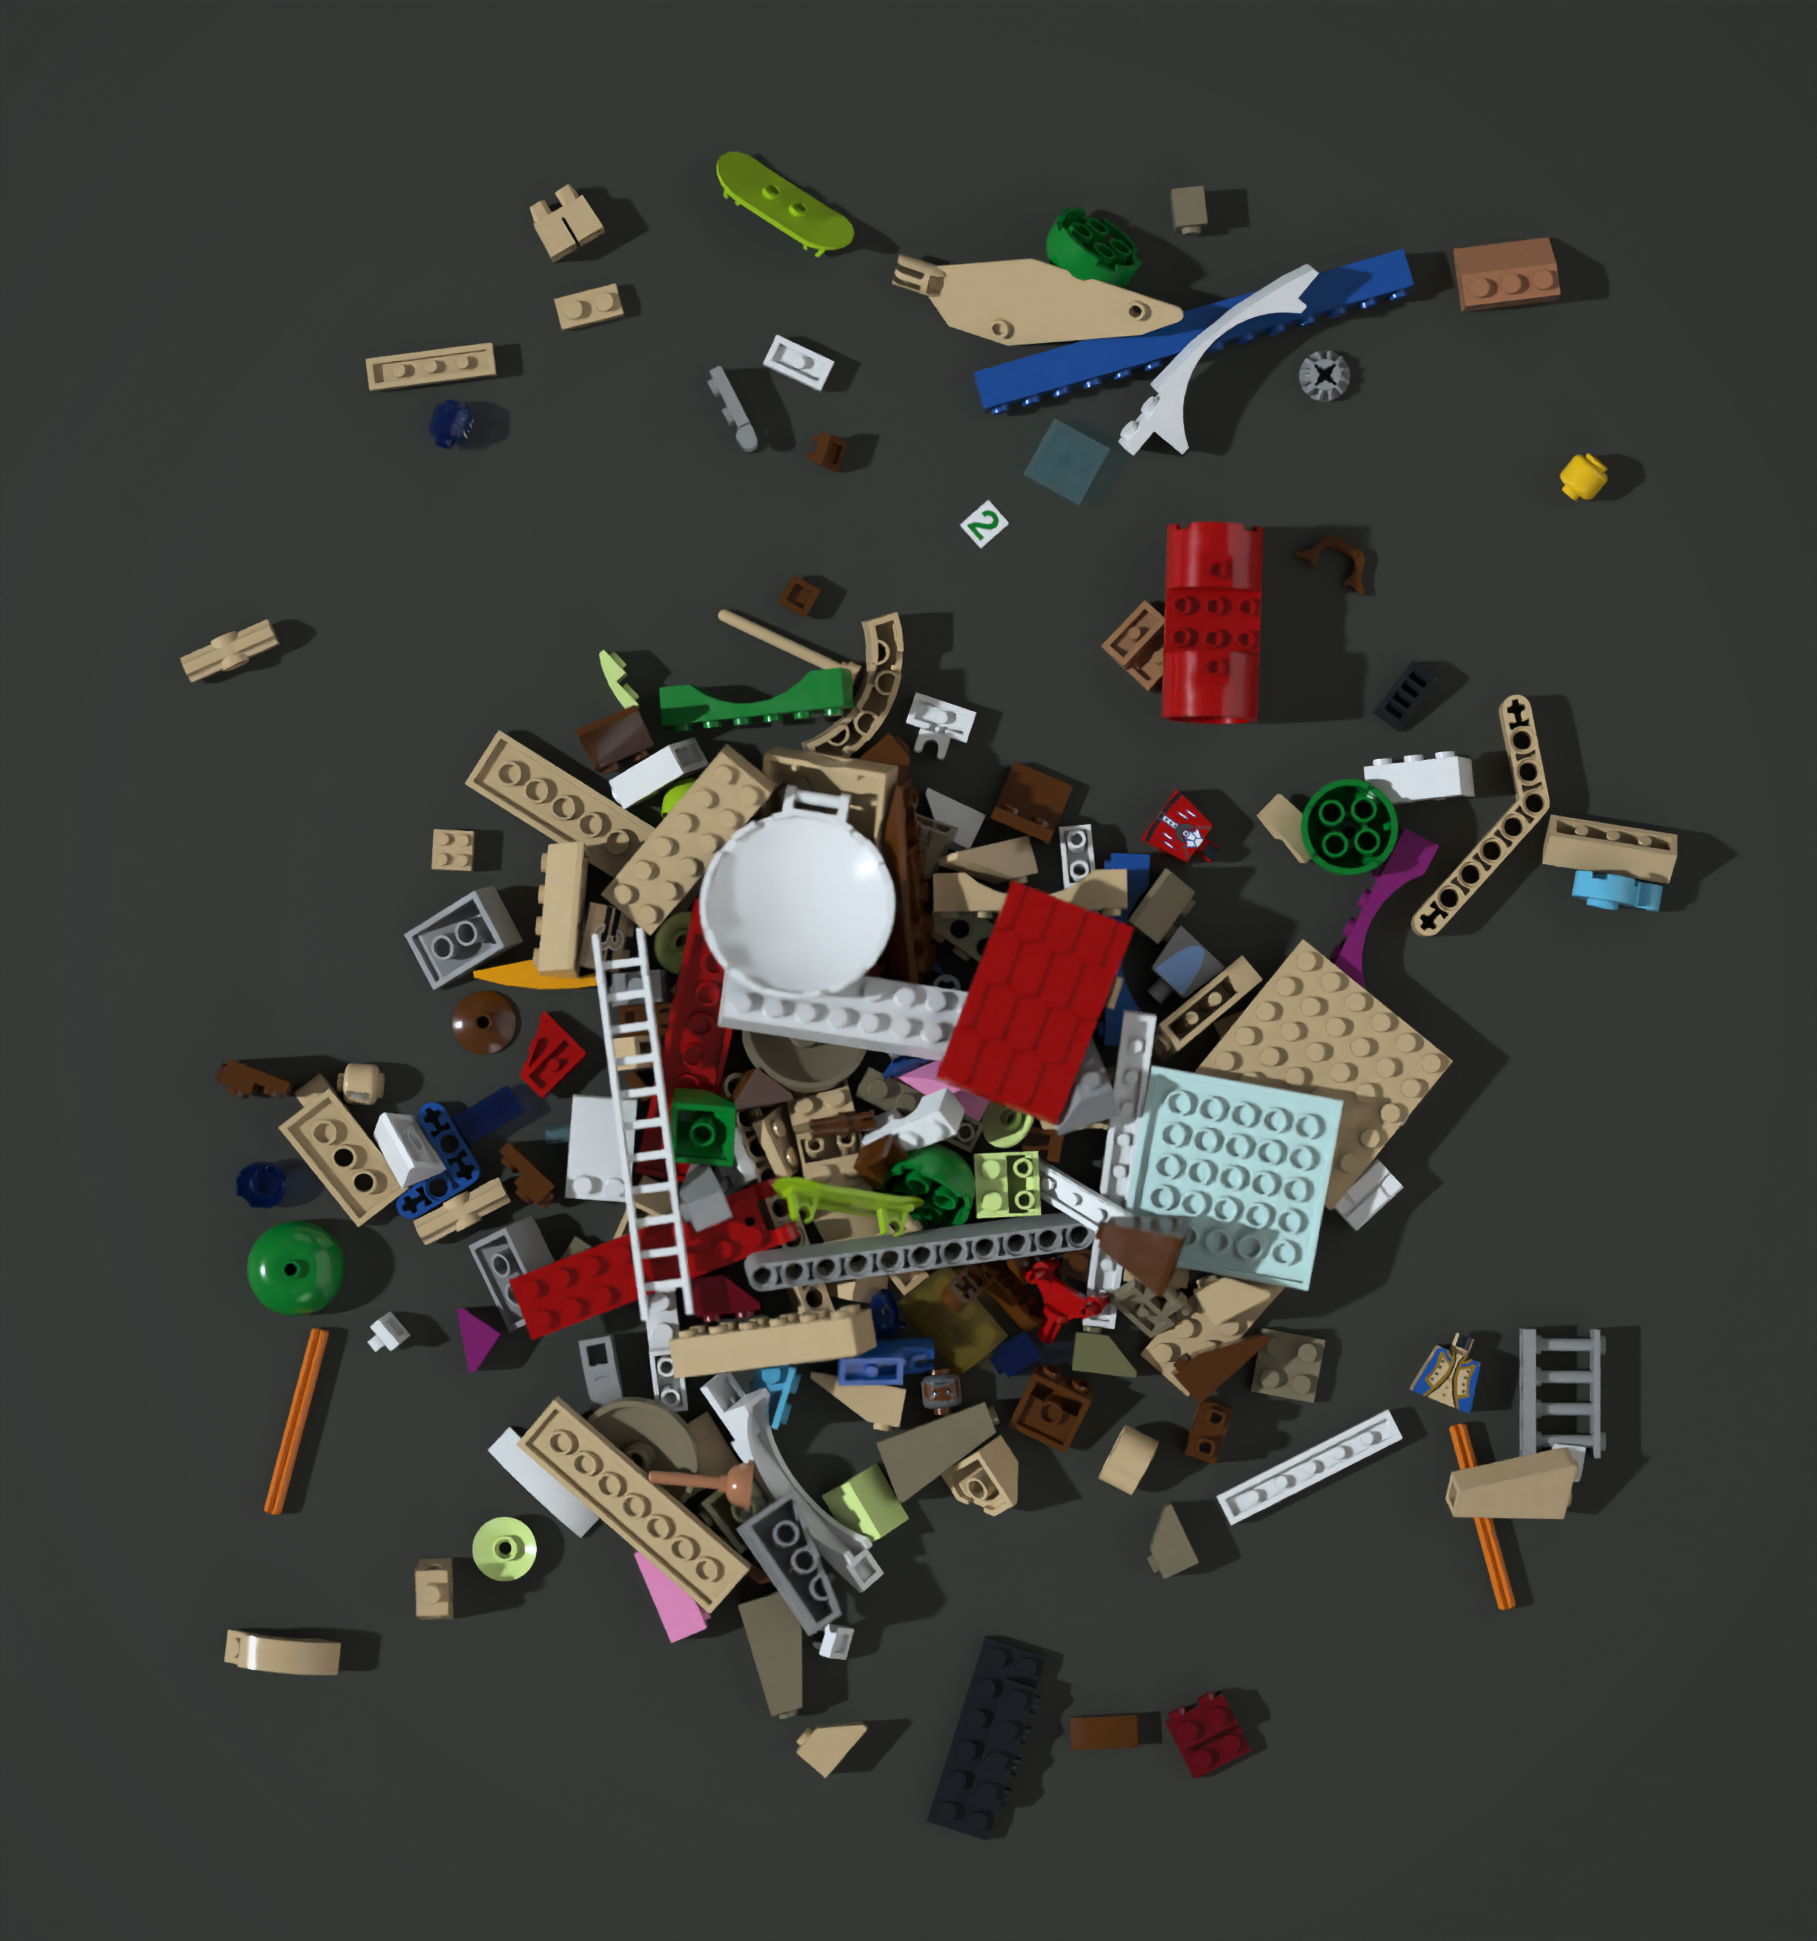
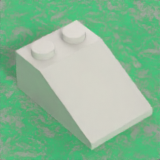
M573 1094L565 1198L626 1202L612 1097ZM621 1099L624 1122L636 1121L637 1099ZM635 1129L626 1130L628 1154L634 1153ZM630 1162L631 1177L633 1162Z

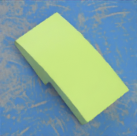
M605 650L599 653L601 666L613 693L625 709L636 705L639 709L640 706L636 702L639 695L627 683L623 687L619 685L627 676L623 670L626 663L614 651L610 655Z

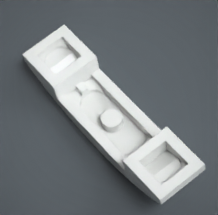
M509 1427L488 1451L542 1505L581 1538L596 1523L599 1517L520 1449L516 1444L522 1437Z

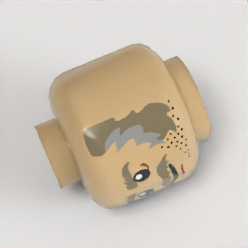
M349 1063L345 1073L338 1074L337 1092H343V1098L348 1104L373 1105L378 1098H383L385 1075L380 1073L378 1066L375 1064Z

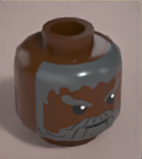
M952 1368L929 1370L927 1375L920 1379L922 1405L927 1409H934V1415L953 1413V1407L963 1402L961 1376L958 1373L952 1372Z

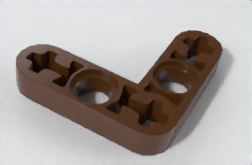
M1001 1260L968 1264L941 1292L946 1306L955 1312L964 1310L986 1289L1022 1329L1033 1331L1045 1320L1041 1304L1024 1286L1015 1287L1009 1269ZM983 1266L987 1268L986 1273L981 1269ZM968 1276L974 1280L977 1287L970 1282ZM1003 1286H1005L1007 1289H1009V1291L1011 1292L1012 1296H1010V1295L1006 1292V1290L1004 1289ZM958 1290L963 1293L961 1297L956 1293Z

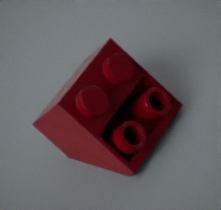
M726 1273L697 1276L691 1279L696 1317H703L704 1322L721 1321L724 1319V1314L735 1313L736 1319L754 1317L756 1315L755 1310L762 1308L761 1300Z

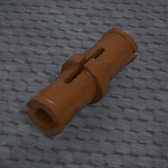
M874 1110L853 1114L838 1112V1116L809 1119L810 1130L812 1129L811 1137L816 1139L840 1135L842 1138L848 1137V1133L876 1130V1120H873V1117H875Z

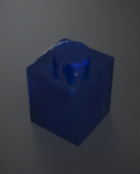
M1023 1330L994 1347L992 1351L995 1356L990 1358L998 1374L1000 1375L1005 1372L1008 1378L1040 1360L1041 1356L1026 1331Z

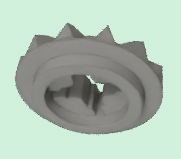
M1317 351L1308 356L1302 363L1299 371L1300 385L1303 391L1312 399L1322 402L1332 401L1340 397L1347 389L1350 382V370L1342 356L1332 351ZM1314 366L1324 371L1334 366L1330 377L1335 385L1325 380L1316 386L1315 383L1318 381L1319 373Z

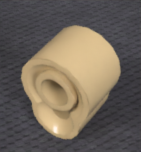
M1125 1425L1098 1479L1132 1495L1150 1464L1159 1441Z

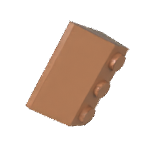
M1549 237L1453 250L1461 313L1556 301L1561 295L1557 263Z

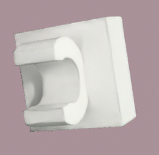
M390 1311L370 1326L376 1335L367 1343L375 1352L385 1345L392 1351L411 1335Z
M828 1624L820 1630L825 1632L823 1642L813 1641V1646L816 1649H820L819 1655L831 1659L846 1660L854 1629L836 1624Z

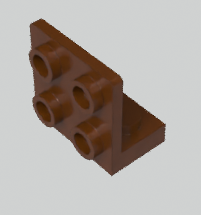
M1015 762L990 817V821L1049 845L1073 787L1070 784Z

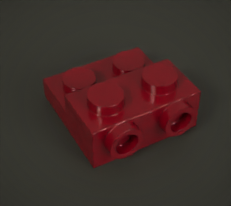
M1214 1690L1207 1692L1197 1698L1198 1704L1188 1709L1185 1705L1180 1706L1169 1712L1170 1718L1165 1720L1194 1780L1251 1751L1222 1692L1215 1694Z

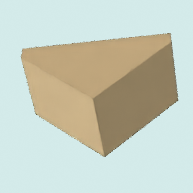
M882 1275L825 1283L829 1296L884 1305L889 1276Z

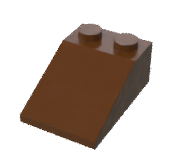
M636 705L576 730L595 771L600 772L603 770L604 775L621 769L620 763L632 758L634 762L651 756L650 750L656 748L641 712Z

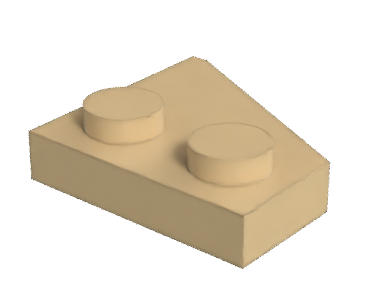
M787 1103L773 1106L752 1123V1126L775 1175L780 1179L791 1177L801 1168Z

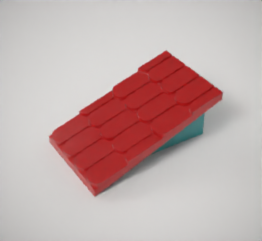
M1012 881L936 1073L935 1080L1056 1125L1134 927Z

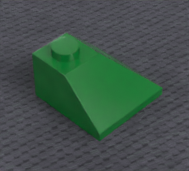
M675 1088L671 1102L670 1123L675 1162L733 1167L737 1105L708 1090Z

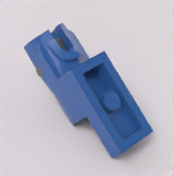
M908 1337L876 1340L877 1347L857 1356L838 1358L837 1379L839 1386L903 1385V1374H921L934 1369L931 1359H934L933 1339L931 1337Z

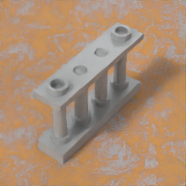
M1519 1328L1520 1457L1535 1454L1536 1451H1541V1448H1553V1445L1556 1443L1584 1446L1590 1448V1457L1601 1458V1451L1606 1450L1605 1432H1600V1355H1605L1606 1337L1605 1335H1600V1329L1590 1328V1339L1541 1338V1335H1536V1329ZM1541 1351H1590V1371L1541 1370V1367H1536V1354H1541ZM1541 1383H1590V1403H1541V1399H1536V1386H1541ZM1542 1415L1590 1416V1435H1541V1431H1536V1419H1541Z

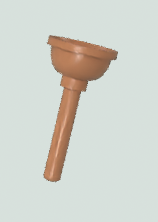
M754 1460L734 1465L728 1474L720 1473V1476L651 1470L648 1474V1480L654 1484L718 1489V1493H726L727 1499L731 1504L744 1508L745 1512H749Z

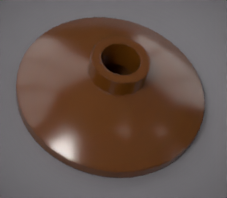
M477 991L467 995L459 1002L453 1013L452 1028L456 1039L465 1049L476 1054H492L503 1049L511 1041L516 1029V1016L512 1006L503 996L491 991ZM481 1016H485L489 1020V1025L484 1029H481L477 1024Z

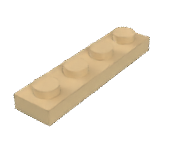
M492 342L365 359L370 392L497 376Z

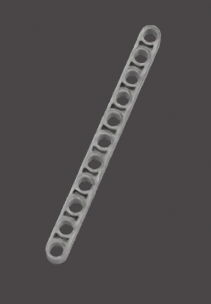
M1059 1212L905 1232L898 1238L893 1237L894 1234L758 1251L746 1258L744 1268L750 1285L758 1291H767L1081 1250L1091 1245L1094 1240V1231L1066 1213ZM1083 1226L1079 1233L1071 1234L1075 1227ZM1044 1231H1052L1048 1237L1039 1238ZM1021 1235L1018 1240L1008 1242L1011 1236ZM989 1239L985 1245L976 1246L980 1240ZM958 1243L954 1249L945 1250L948 1244ZM926 1247L924 1252L913 1254L917 1248ZM894 1251L891 1257L881 1258L885 1252ZM856 1255L863 1256L858 1262H849ZM822 1260H831L827 1266H818ZM790 1264H799L798 1268H796L795 1270H786V1268ZM759 1268H768L767 1271L761 1275L754 1274V1272Z

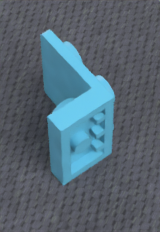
M796 1364L757 1368L749 1391L751 1393L762 1388L767 1389L771 1395L769 1401V1421L772 1425L771 1428L776 1430L780 1423L786 1425L792 1404L786 1403L789 1392L795 1394L802 1374L796 1372L798 1367Z

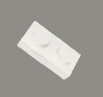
M776 335L763 362L764 366L820 392L835 364L834 361L779 335Z

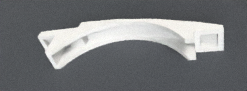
M1305 264L1281 276L1232 307L1193 339L1150 384L1158 394L1156 397H1150L1141 408L1142 413L1136 421H1130L1121 431V438L1118 442L1123 448L1134 456L1151 434L1156 432L1183 455L1189 448L1183 424L1184 397L1191 374L1201 356L1223 333L1250 318L1281 312L1301 314L1307 306L1298 298L1319 273L1310 265Z
M731 1372L715 1375L700 1389L733 1436L734 1440L730 1442V1445L744 1463H748V1460H754L753 1476L774 1502L795 1489L799 1499L798 1503L803 1515H805L810 1535L818 1552L859 1593L864 1592L884 1574L868 1551L873 1545L868 1537L852 1531L827 1514L794 1478L777 1448L769 1421V1401L771 1395L767 1389L762 1388L745 1394Z

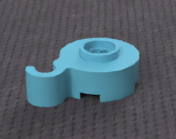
M1576 870L1572 897L1587 900L1586 905L1609 910H1618L1619 906L1659 912L1663 886L1635 881V879L1613 874L1592 875L1593 871Z

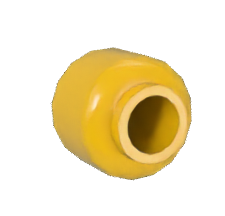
M1587 453L1585 456L1582 454L1575 455L1560 473L1561 481L1565 484L1562 491L1575 501L1579 497L1584 500H1592L1608 480L1605 473L1607 467L1590 453Z

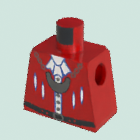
M1178 790L1174 791L1140 839L1142 843L1184 863L1188 862L1193 853H1196L1210 863L1220 850L1219 846L1205 837L1213 827L1211 822Z

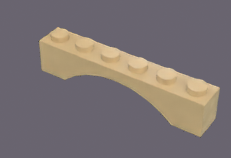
M1127 869L1094 870L1080 882L1065 890L1049 895L1089 911H1102L1103 916H1121V910H1128ZM933 873L934 913L941 914V920L960 919V914H973V919H992V913L1000 912L1006 894L994 891L978 883L966 873Z

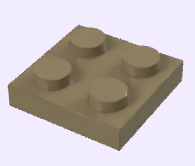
M1262 1328L1261 1332L1266 1333L1271 1340L1257 1352L1250 1391L1314 1403L1325 1340Z

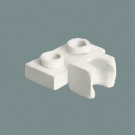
M916 692L906 720L907 724L920 728L913 751L920 753L924 745L932 741L938 745L937 758L944 761L951 739L967 743L976 712Z
M735 1126L733 1167L715 1166L714 1175L718 1182L730 1178L736 1190L748 1185L757 1176L755 1173V1163L748 1156L743 1145L742 1132Z

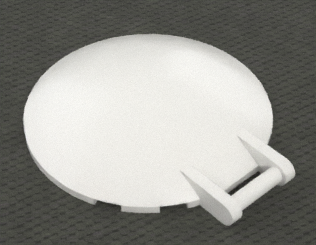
M787 785L782 812L774 813L771 817L764 818L755 823L753 821L742 827L731 836L732 838L712 859L705 874L700 895V917L703 932L709 948L719 964L745 987L765 996L783 1000H809L824 997L846 988L863 976L873 966L885 948L891 934L895 914L893 883L884 859L870 840H867L853 826L847 823L852 795L841 793V796L798 790L797 786ZM795 802L838 809L837 815L795 809Z

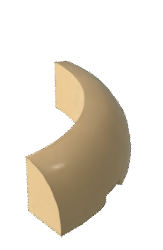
M898 612L885 614L862 622L866 643V661L860 687L853 699L854 708L847 709L844 715L821 734L802 742L805 751L849 758L870 740L882 725L895 700L902 676L904 644Z

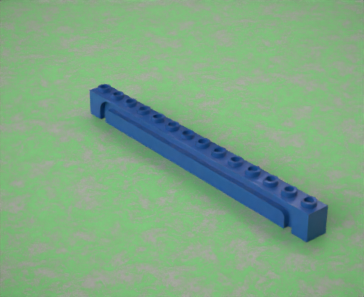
M1404 249L1320 272L1298 298L1307 306L1301 314L1281 312L1250 318L1235 325L1218 337L1207 348L1206 354L1225 349L1224 344L1236 341L1237 345L1252 342L1255 340L1254 335L1267 332V336L1281 334L1286 331V326L1296 323L1298 328L1316 323L1317 317L1327 314L1329 319L1337 318L1347 314L1346 309L1358 306L1359 310L1368 309L1378 305L1377 300L1389 297L1390 301L1407 297V291L1412 290L1414 283ZM1259 290L1184 311V316L1179 322L1142 335L1087 339L974 372V380L984 413L991 411L992 416L1000 415L1010 411V406L1022 402L1023 407H1027L1041 402L1040 397L1052 394L1053 398H1058L1072 393L1071 388L1083 385L1084 389L1097 387L1102 384L1101 379L1114 376V380L1125 379L1133 375V370L1143 367L1145 372L1163 367L1164 361L1174 359L1193 339L1232 307Z

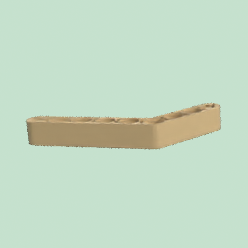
M1522 695L1509 696L1499 707V717L1516 801L1414 914L1411 921L1412 929L1421 937H1430L1437 934L1549 809L1550 800L1532 709L1529 701ZM1512 702L1515 703L1516 707H1522V712L1517 716L1518 723L1526 722V726H1519L1513 730L1510 729V725L1516 723L1515 715L1507 711L1512 706ZM1516 733H1523L1528 737L1529 745L1527 749L1520 750L1514 745L1513 738ZM1523 764H1529L1534 768L1535 777L1532 781H1526L1521 778L1519 770ZM1534 795L1541 800L1542 805L1539 812L1535 813L1528 810L1526 807L1528 796ZM1508 819H1514L1520 824V832L1517 836H1510L1506 833L1504 825ZM1486 843H1494L1498 847L1499 855L1497 859L1489 860L1484 856L1483 847ZM1466 866H1471L1477 871L1478 878L1473 884L1466 883L1462 879V870ZM1444 890H1451L1456 895V903L1451 908L1445 907L1441 903L1440 896ZM1433 903L1434 907L1446 916L1443 918L1441 914H1438L1431 922L1434 926L1433 930L1431 928L1423 930L1420 927L1423 923L1420 917L1421 915L1427 917L1434 912L1435 909L1430 907V904Z

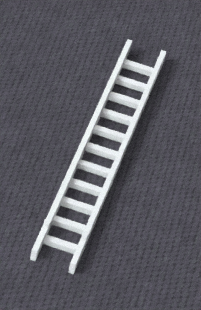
M636 928L639 957L603 962L600 934H592L591 937L641 1321L650 1319L646 1291L655 1290V1293L676 1291V1287H683L686 1315L694 1314L695 1312L683 1220L678 1207L680 1205L645 929ZM641 965L644 989L607 993L605 970ZM645 997L648 1021L612 1026L609 1002ZM649 1030L652 1053L616 1058L613 1034ZM653 1062L656 1086L620 1091L617 1066ZM658 1095L660 1118L624 1122L621 1099ZM662 1126L665 1150L628 1154L626 1130ZM666 1158L669 1182L633 1187L630 1162ZM670 1190L673 1214L637 1219L635 1194ZM674 1222L677 1246L641 1251L638 1227ZM679 1255L680 1279L645 1283L642 1259Z

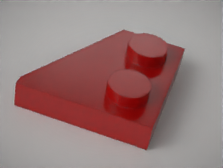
M546 1011L540 1016V1025L535 1039H532L528 1059L524 1062L520 1077L543 1100L589 1056Z

